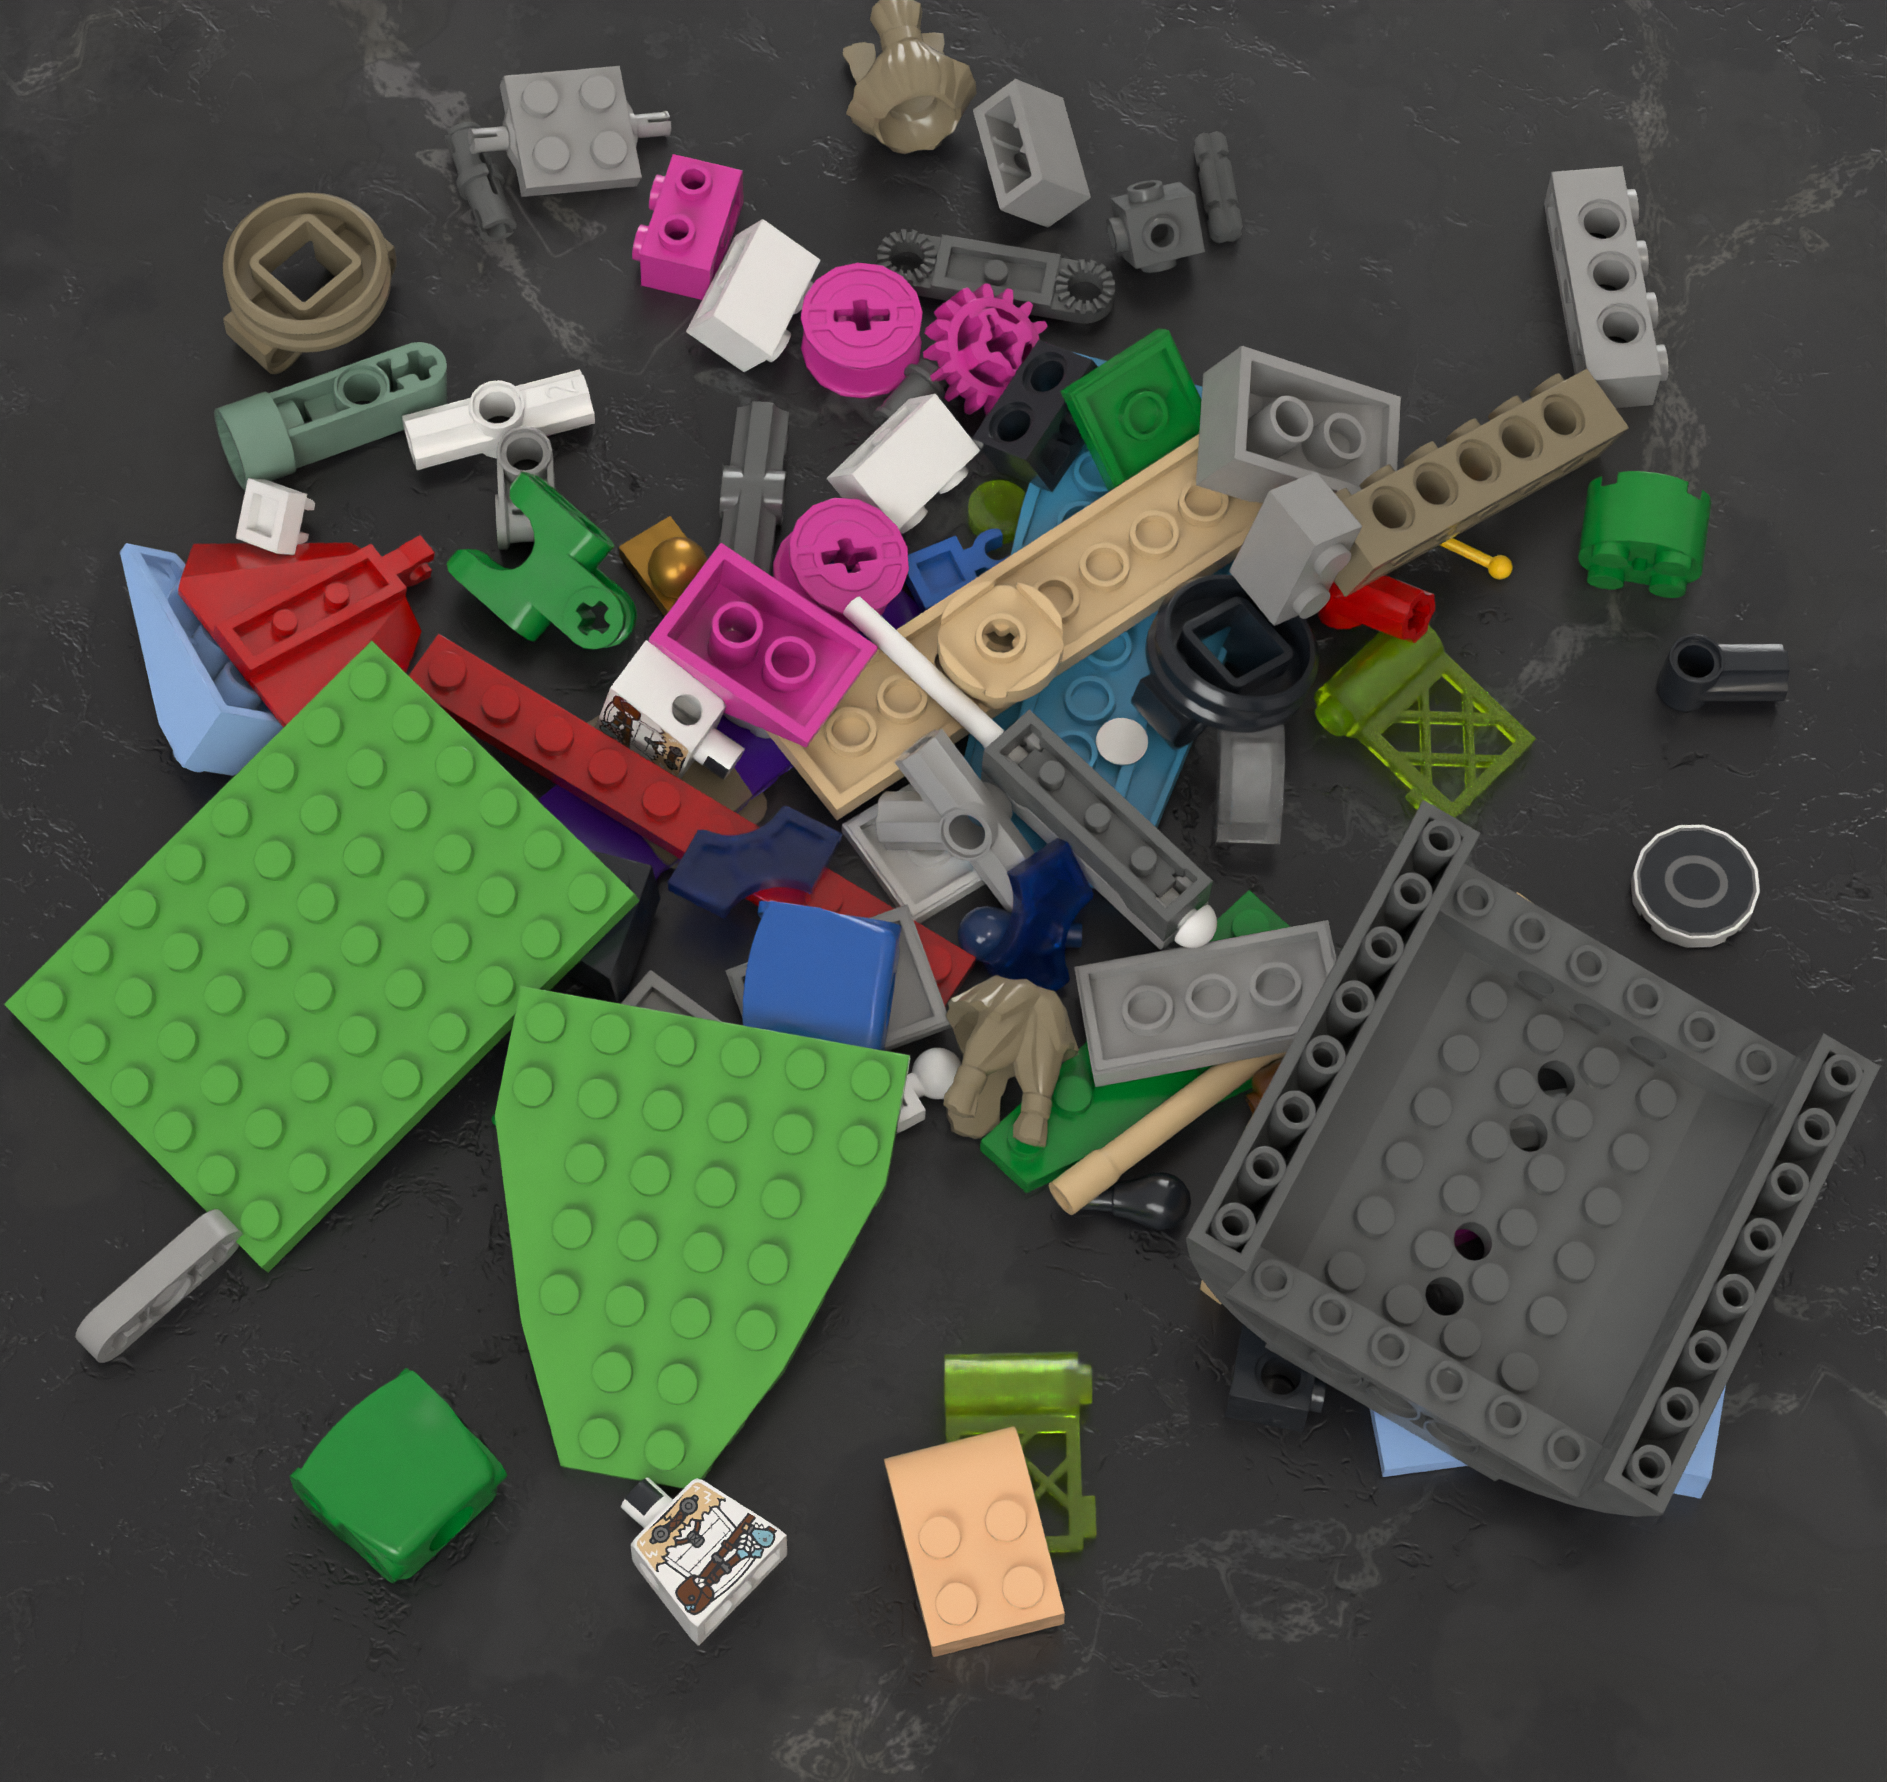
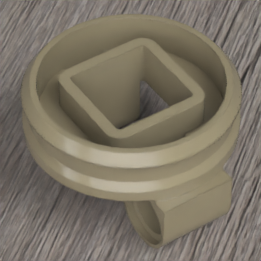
M314 192L294 193L277 197L258 206L236 226L224 251L223 277L228 301L232 309L223 318L226 334L270 374H278L288 369L300 357L302 352L329 350L352 341L364 333L377 320L386 305L391 289V277L397 265L395 247L384 238L377 224L365 211L337 196ZM308 241H312L316 260L334 278L306 302H302L278 281L271 272Z

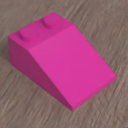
M722 543L715 549L649 637L648 641L720 697L726 704L724 713L806 748L878 650V646Z

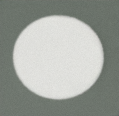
M1116 718L1106 722L1099 729L1096 745L1099 753L1107 761L1117 765H1128L1135 763L1143 757L1148 747V737L1144 728L1136 721L1128 718Z

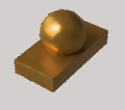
M671 516L619 546V557L664 616L667 615L708 560L703 548L693 540L688 539Z

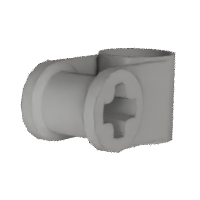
M521 426L513 428L505 433L498 442L496 452L498 494L495 495L499 550H507L511 543L535 542L530 520L510 499V485L522 471L537 475L556 490L553 452L550 440L542 431L534 427ZM524 459L539 462L538 466L526 471L512 467L515 463Z

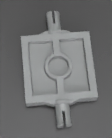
M620 66L504 76L500 83L505 111L503 125L500 127L470 128L468 131V143L471 144L470 151L472 154L506 150L507 156L516 168L521 197L634 187L638 185L642 178L636 150L638 138L669 137L671 134V121H668L670 118L668 111L645 114L633 113L631 106L626 100Z

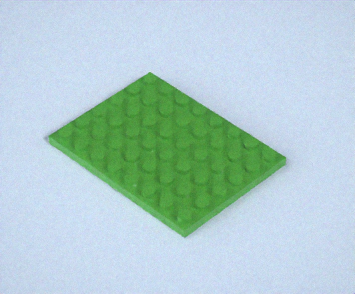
M371 641L4 1005L206 1212L219 1209L243 1233L236 1242L261 1268L269 1273L512 1029L520 986L550 991L640 900L391 658Z

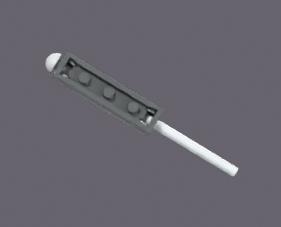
M856 597L847 605L843 615L982 744L985 749L981 781L999 787L1008 796L1012 804V811L1161 951L1173 941L1186 948H1198L1204 946L1213 938L1217 929V918L1212 907L1208 905L1213 880L1030 709L1004 731L861 597Z

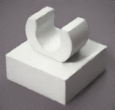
M248 478L236 539L277 554L295 555L297 544L307 542L309 534L300 531L304 509L308 511L314 510L315 502L307 498L305 493L272 481Z

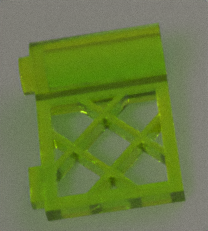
M1429 624L1427 632L1415 644L1380 631L1322 685L1314 695L1317 705L1315 715L1320 724L1334 736L1341 737L1344 734L1350 738H1357L1411 789L1405 799L1416 810H1418L1421 802L1425 800L1454 818H1457L1536 740L1528 730L1444 652L1440 638ZM1442 676L1462 694V712L1430 711L1429 688ZM1418 700L1419 711L1407 710ZM1473 706L1481 713H1473ZM1393 723L1419 724L1420 752H1398L1381 734ZM1430 724L1463 725L1464 754L1431 753ZM1474 726H1496L1513 744L1502 755L1475 754ZM1413 765H1421V773ZM1432 766L1465 767L1466 790L1453 802L1447 799L1433 785ZM1476 767H1487L1476 779Z
M1078 1352L944 1354L946 1443L960 1440V1435H979L1015 1426L1017 1434H1024L1019 1439L1023 1449L1037 1433H1066V1459L1049 1477L1044 1475L1025 1456L1024 1458L1028 1473L1040 1484L1034 1492L1036 1502L1048 1491L1068 1510L1069 1536H1045L1049 1553L1083 1552V1538H1096L1095 1496H1082L1079 1422L1080 1405L1092 1404L1091 1364L1079 1365ZM1066 1471L1067 1495L1054 1484Z

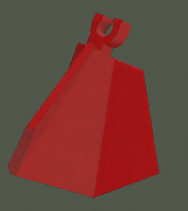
M421 535L384 556H381L372 544L360 548L352 543L297 544L295 555L277 554L250 543L193 544L181 576L178 595L284 728L371 641L407 674L422 631L407 601L406 591L407 587L414 586L431 577L432 569L427 563L434 560L435 552Z

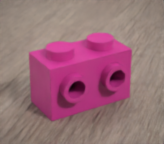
M672 155L666 176L657 174L652 185L649 210L654 212L649 226L642 224L639 226L633 244L632 259L640 261L641 286L703 300L728 251L742 209L743 170L680 155Z

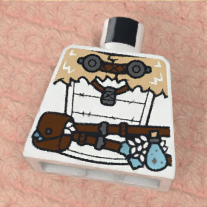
M647 640L610 687L595 727L679 779L684 776L692 763L697 761L724 780L745 751V748L717 730V726L726 708L724 701Z
M645 1478L629 1492L621 1505V1508L644 1528L631 1543L632 1561L682 1628L698 1646L787 1556V1535L698 1478L692 1480L674 1499L670 1498L650 1478Z

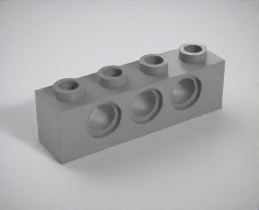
M1623 166L1551 172L1544 207L1574 374L1576 375L1588 369L1615 408L1653 405L1659 382L1666 381L1668 378V356L1664 344L1656 345L1653 331L1658 326V303L1654 292L1646 293L1644 276L1648 274L1649 259L1646 242L1644 240L1637 241L1634 225H1637L1639 219V204L1636 190L1627 189ZM1589 233H1599L1606 236L1607 238H1596L1590 235ZM1598 285H1610L1616 288L1617 290H1605ZM1608 337H1620L1628 343H1616Z

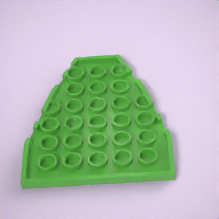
M520 986L495 1111V1121L521 1324L559 1462L563 1468L639 1482L645 1478H650L656 1485L682 1490L692 1480L696 1478L703 1480L712 1469L713 1463L726 1446L731 1444L745 1425L744 1422L787 1369L823 1304L827 1291L844 1261L846 1262L854 1248L859 1233L887 1188L909 1070L910 1055Z

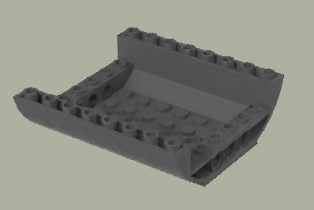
M1423 800L1186 1237L1189 1257L1200 1278L1214 1296L1241 1323L1266 1342L1265 1348L1494 1481L1501 1479L1535 1494L1603 1513L1634 1517L1661 1516L1678 1485L1881 1066L1824 1033L1797 1056L1792 1055L1465 864L1480 832ZM1540 1069H1553L1563 1076L1567 1085L1565 1097L1553 1098L1541 1090L1537 1079ZM1527 1120L1535 1124L1540 1140L1537 1151L1527 1152L1521 1150L1513 1143L1510 1136L1512 1122ZM1457 1230H1471L1481 1238L1484 1245V1255L1481 1260H1468L1458 1253L1454 1245V1235ZM1441 1284L1453 1293L1456 1300V1310L1453 1315H1439L1429 1307L1425 1296L1428 1285Z

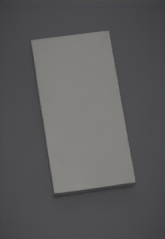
M1320 921L1212 941L1198 948L1179 947L1074 967L1095 1087L1287 1052L1336 961L1329 921Z

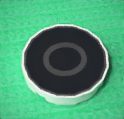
M1678 825L1658 833L1641 850L1630 880L1632 902L1639 916L1642 913L1645 920L1652 925L1651 930L1663 940L1686 948L1713 947L1725 942L1727 937L1734 935L1749 922L1760 893L1758 869L1747 849L1728 833L1706 825Z

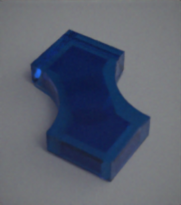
M786 805L780 809L769 823L749 833L721 835L698 829L668 882V891L724 919L742 899L763 889L788 887L812 894L841 842L842 833Z
M1056 838L1007 872L1013 893L1011 919L999 944L989 955L982 959L991 977L1000 976L1011 980L1027 979L1038 987L1057 991L1070 982L1065 962L1067 935L1076 915L1093 899L1094 893L1069 843L1060 838Z

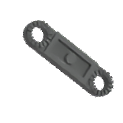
M901 229L900 233L895 231L890 233V236L888 238L885 237L877 249L876 265H882L903 276L917 292V295L947 301L966 287L974 292L983 284H990L994 298L1009 288L1013 290L1012 304L1016 307H1020L1028 301L1031 302L1033 308L1029 315L1082 324L1094 323L1103 319L1109 314L1114 305L1115 280L1112 278L1113 275L1111 271L1106 270L1102 263L1099 266L1094 260L1085 262V259H1079V261L1061 258V254L943 234L942 237L930 236L924 233L919 234L918 231L913 229L912 232ZM912 252L923 260V264L920 265L919 270L915 268L913 273H911V270L903 273L902 269L898 272L897 267H892L890 260L898 253ZM1089 282L1096 285L1102 294L1098 296V300L1095 298L1092 303L1086 300V304H1082V300L1079 299L1076 302L1074 296L1070 297L1071 294L1068 290L1076 283Z

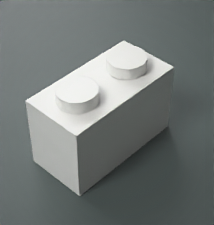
M764 219L758 221L734 237L686 332L743 372L748 371L765 360L773 362L783 352L790 340L791 332L786 328L793 314H797L802 310L804 297L814 284L810 280L820 259Z
M936 394L910 398L831 473L827 480L842 498L859 499L879 508L898 526L900 533L903 534L916 526L926 516L928 510L924 505L937 492L940 494L948 492L967 476L969 470L965 465L980 449Z

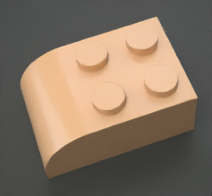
M1015 1426L884 1459L933 1657L1064 1624L1065 1612L1026 1461Z

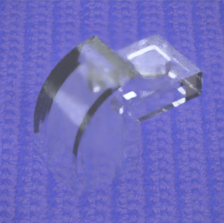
M1284 725L1253 733L1230 732L1216 728L1217 782L1214 812L1216 842L1280 844L1285 771Z

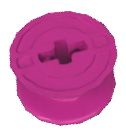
M866 263L849 264L835 267L818 278L804 297L801 313V322L804 329L801 351L807 370L821 386L841 396L866 399L885 395L896 389L906 377L904 369L907 365H916L920 358L922 345L920 328L923 312L917 292L903 276L882 265Z
M832 498L815 504L796 521L793 531L781 542L773 562V577L855 632L860 630L843 615L847 605L856 597H861L881 616L887 604L901 592L909 571L908 548L898 526L879 508L859 499Z

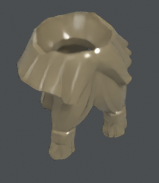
M879 0L872 7L870 21L881 38L880 43L883 52L876 59L874 44L866 42L855 43L843 48V57L850 65L853 78L857 84L846 115L850 116L852 122L859 126L864 133L874 136L893 152L908 154L917 150H934L941 145L945 137L955 131L961 117L970 105V101L977 94L976 82L969 65L944 54L945 42L943 33H921L923 12L921 3L914 0Z
M993 976L966 992L951 998L948 1002L949 1010L945 1016L954 1031L963 1060L957 1069L953 1079L954 1082L944 1094V1106L947 1107L946 1117L951 1124V1132L962 1137L982 1138L1000 1123L1001 1096L1004 1094L1008 1079L1016 1076L1023 1091L1021 1113L1013 1124V1137L1025 1144L1045 1147L1048 1133L1047 1121L1050 1118L1052 1108L1051 1097L1058 1080L1061 1064L1063 1061L1079 1055V1049L1072 1032L1066 1007L1062 1004L1055 991L1038 987L1027 979L1011 980L1000 976Z

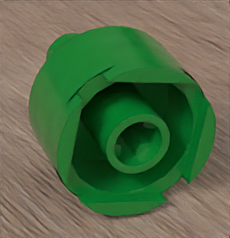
M1618 472L1616 484L1601 486L1602 476L1592 480L1587 489L1578 553L1579 563L1588 570L1587 582L1597 588L1615 590L1622 588L1624 581L1649 585V591L1660 597L1678 598L1684 596L1687 584L1699 579L1703 571L1712 503L1709 494L1702 490L1700 499L1687 493L1688 481L1653 472Z

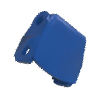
M759 901L757 913L761 920L752 943L745 975L743 1026L885 1051L900 954L899 941L902 926L883 920L838 914L817 907L776 901Z

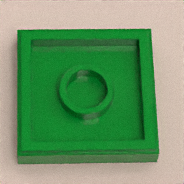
M1158 328L1060 391L1108 492L1198 435L1200 431L1202 400L1170 331Z

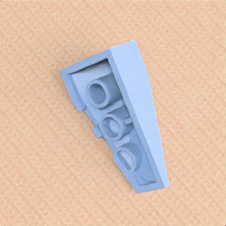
M126 543L120 551L159 726L173 749L174 757L183 768L194 772L207 771L234 776L283 729V726L178 595L181 576L186 564L176 553Z

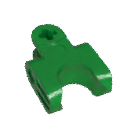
M521 471L510 485V499L530 520L534 531L535 543L528 559L521 566L510 569L501 566L492 560L488 554L480 550L459 549L447 561L449 573L507 625L530 641L535 642L552 622L574 643L583 648L600 649L622 644L631 636L636 627V607L630 596L597 568L615 545L602 530L546 481L537 475ZM606 605L609 609L606 611L604 619L610 626L609 628L594 629L591 625L595 622L596 616L590 609L591 607Z

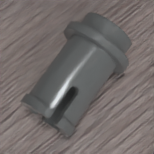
M921 359L916 365H907L904 369L906 377L883 404L874 410L873 415L878 418L877 422L882 425L910 398L936 394L942 401L946 394L944 388L948 383L946 380L932 382L930 377L938 367L925 359Z

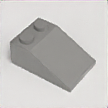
M1240 346L1203 373L1196 485L1245 501L1263 503L1270 490L1317 472L1334 493L1347 488L1351 495L1362 490L1359 485L1380 468L1390 464L1395 472L1397 471L1401 397Z

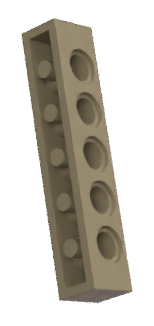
M1588 369L1566 380L1562 378L1560 373L1551 376L1529 394L1531 399L1523 403L1519 396L1510 398L1488 415L1490 421L1483 425H1480L1476 418L1469 420L1445 439L1446 445L1438 448L1434 441L1423 445L1410 454L1403 461L1405 467L1396 472L1390 464L1380 468L1367 477L1359 485L1362 490L1351 495L1347 488L1337 491L1335 494L1362 525L1349 551L1352 555L1350 561L1338 572L1334 580L1343 595L1346 597L1596 459L1605 452L1629 427Z

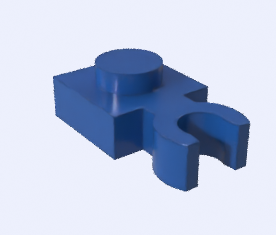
M989 529L982 532L975 539L973 546L963 550L957 537L953 536L908 555L909 571L905 582L921 613L1009 557L993 560L986 555L989 551L1002 547L1003 534L1000 529Z

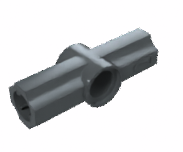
M752 401L747 406L737 407L730 466H724L719 518L723 522L718 546L720 543L724 544L770 575L776 526H782L785 508L787 471L783 470L790 433L789 412L781 410L774 403Z

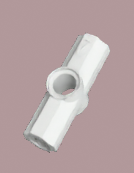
M579 369L518 386L501 380L489 381L480 385L472 393L471 398L403 415L402 421L413 463L416 469L420 470L480 453L497 459L498 442L505 433L513 428L521 426L534 427L542 431L546 436L594 424L595 417L584 375L581 374ZM495 416L510 418L503 423L496 424L487 421Z

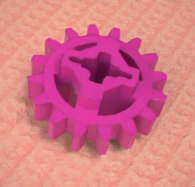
M983 284L974 292L966 287L934 311L937 320L925 328L924 334L936 341V343L923 351L924 358L937 361L939 366L930 375L932 382L946 380L949 388L944 398L948 402L959 395L965 398L964 411L969 415L984 406L986 415L992 410L1015 376L1019 366L1025 361L1037 341L1040 340L1039 334L1048 327L1045 321L1035 323L1030 321L1028 316L1033 308L1031 302L1028 301L1020 307L1013 305V290L1009 288L994 298L990 284Z

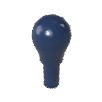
M983 906L974 908L963 917L959 924L957 936L961 949L976 957V961L986 963L1001 960L1017 953L1031 952L1033 947L1080 948L1082 945L1081 922H1034L1031 917L1018 916L1000 908Z

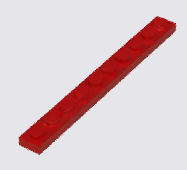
M440 634L437 635L408 675L464 729L759 906V901H776L817 907L838 914L871 918L895 909ZM913 920L945 1009H947L949 1000L955 997L974 968L976 957Z

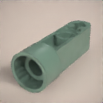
M414 342L271 393L264 391L216 408L214 410V417L218 435L236 480L242 489L246 490L248 478L274 481L295 473L296 469L403 431V415L447 404V363L445 356L437 347L424 342ZM363 400H364V401H370V402H371V403H369V404H364V405H359V404H355V403H354V402L363 401Z

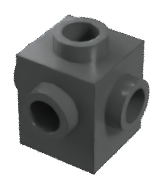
M1158 180L1143 181L1130 185L1127 188L1128 194L1110 198L1114 217L1106 220V228L1111 248L1115 254L1121 253V256L1135 269L1141 268L1143 272L1148 273L1160 272L1175 267L1177 265L1176 259L1205 252L1195 194L1181 182L1163 185L1162 181Z

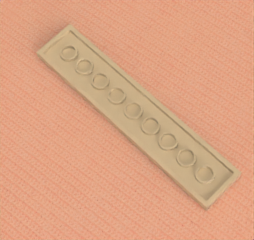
M1198 434L898 628L897 631L945 675L937 652V636L943 612L948 603L965 588L982 581L996 580L995 586L1007 585L1015 588L1016 582L1029 585L1043 593L1053 603L1062 619L1064 651L1061 665L1055 676L1057 677L1159 610L1165 597L1180 584L1197 577L1212 575L1235 560L1263 503L1245 501L1196 485ZM993 631L987 635L989 638L988 648L990 650L1002 653L1012 650V641L1015 636L1011 633L1000 637ZM879 648L807 748L766 731L836 820H839L903 778L904 774L895 764L896 759L934 729L939 730L942 728L953 744L970 734ZM966 695L991 719L1017 703L1012 702L1003 709H992L984 706L979 699Z

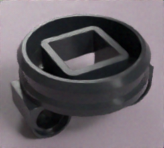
M1207 575L1190 579L1174 588L1165 597L1149 628L1146 637L1145 654L1150 674L1140 679L1131 698V704L1173 750L1183 748L1194 741L1208 726L1238 733H1253L1275 728L1289 720L1299 710L1316 678L1319 666V651L1315 636L1307 621L1300 618L1299 615L1274 626L1232 575ZM1226 627H1231L1223 644L1227 651L1226 661L1241 676L1239 678H1235L1202 643L1204 639Z

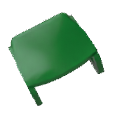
M405 1368L396 1379L380 1387L348 1412L316 1446L302 1469L298 1467L289 1477L294 1491L304 1502V1505L341 1541L356 1550L379 1574L394 1584L399 1579H408L416 1574L496 1497L497 1486L508 1475L497 1458L463 1425L451 1407L417 1373Z

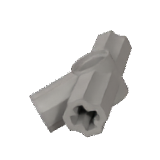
M942 728L939 730L934 729L901 753L896 759L895 764L916 792L885 791L879 798L875 825L878 842H882L886 850H946L960 860L969 861L1004 909L1010 913L1014 912L1016 914L1031 905L1052 887L1056 880L1011 821L1013 815L1012 804L1008 796L999 787L980 780ZM967 815L976 818L983 827L975 825Z

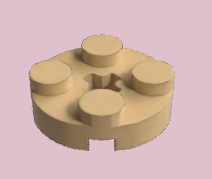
M996 580L982 581L959 592L944 609L937 636V652L943 672L964 694L979 699L988 708L1003 709L1012 702H1020L1038 694L1056 676L1064 651L1062 619L1053 603L1043 593L1029 585L1016 582L1015 588L1007 585L995 586ZM993 631L1000 637L1011 633L1015 636L1012 641V650L1005 653L990 650L988 648L989 638L987 635Z

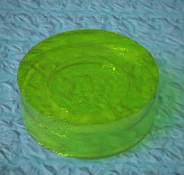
M992 480L978 486L971 494L968 502V523L973 533L978 537L986 530L1000 529L1003 534L1002 544L1014 541L1022 504L1026 495L1025 492L1016 484L1005 480Z

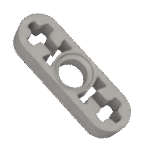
M219 1209L203 1214L95 1307L79 1325L75 1338L99 1363H105L114 1359L223 1265L239 1247L236 1241L243 1233Z

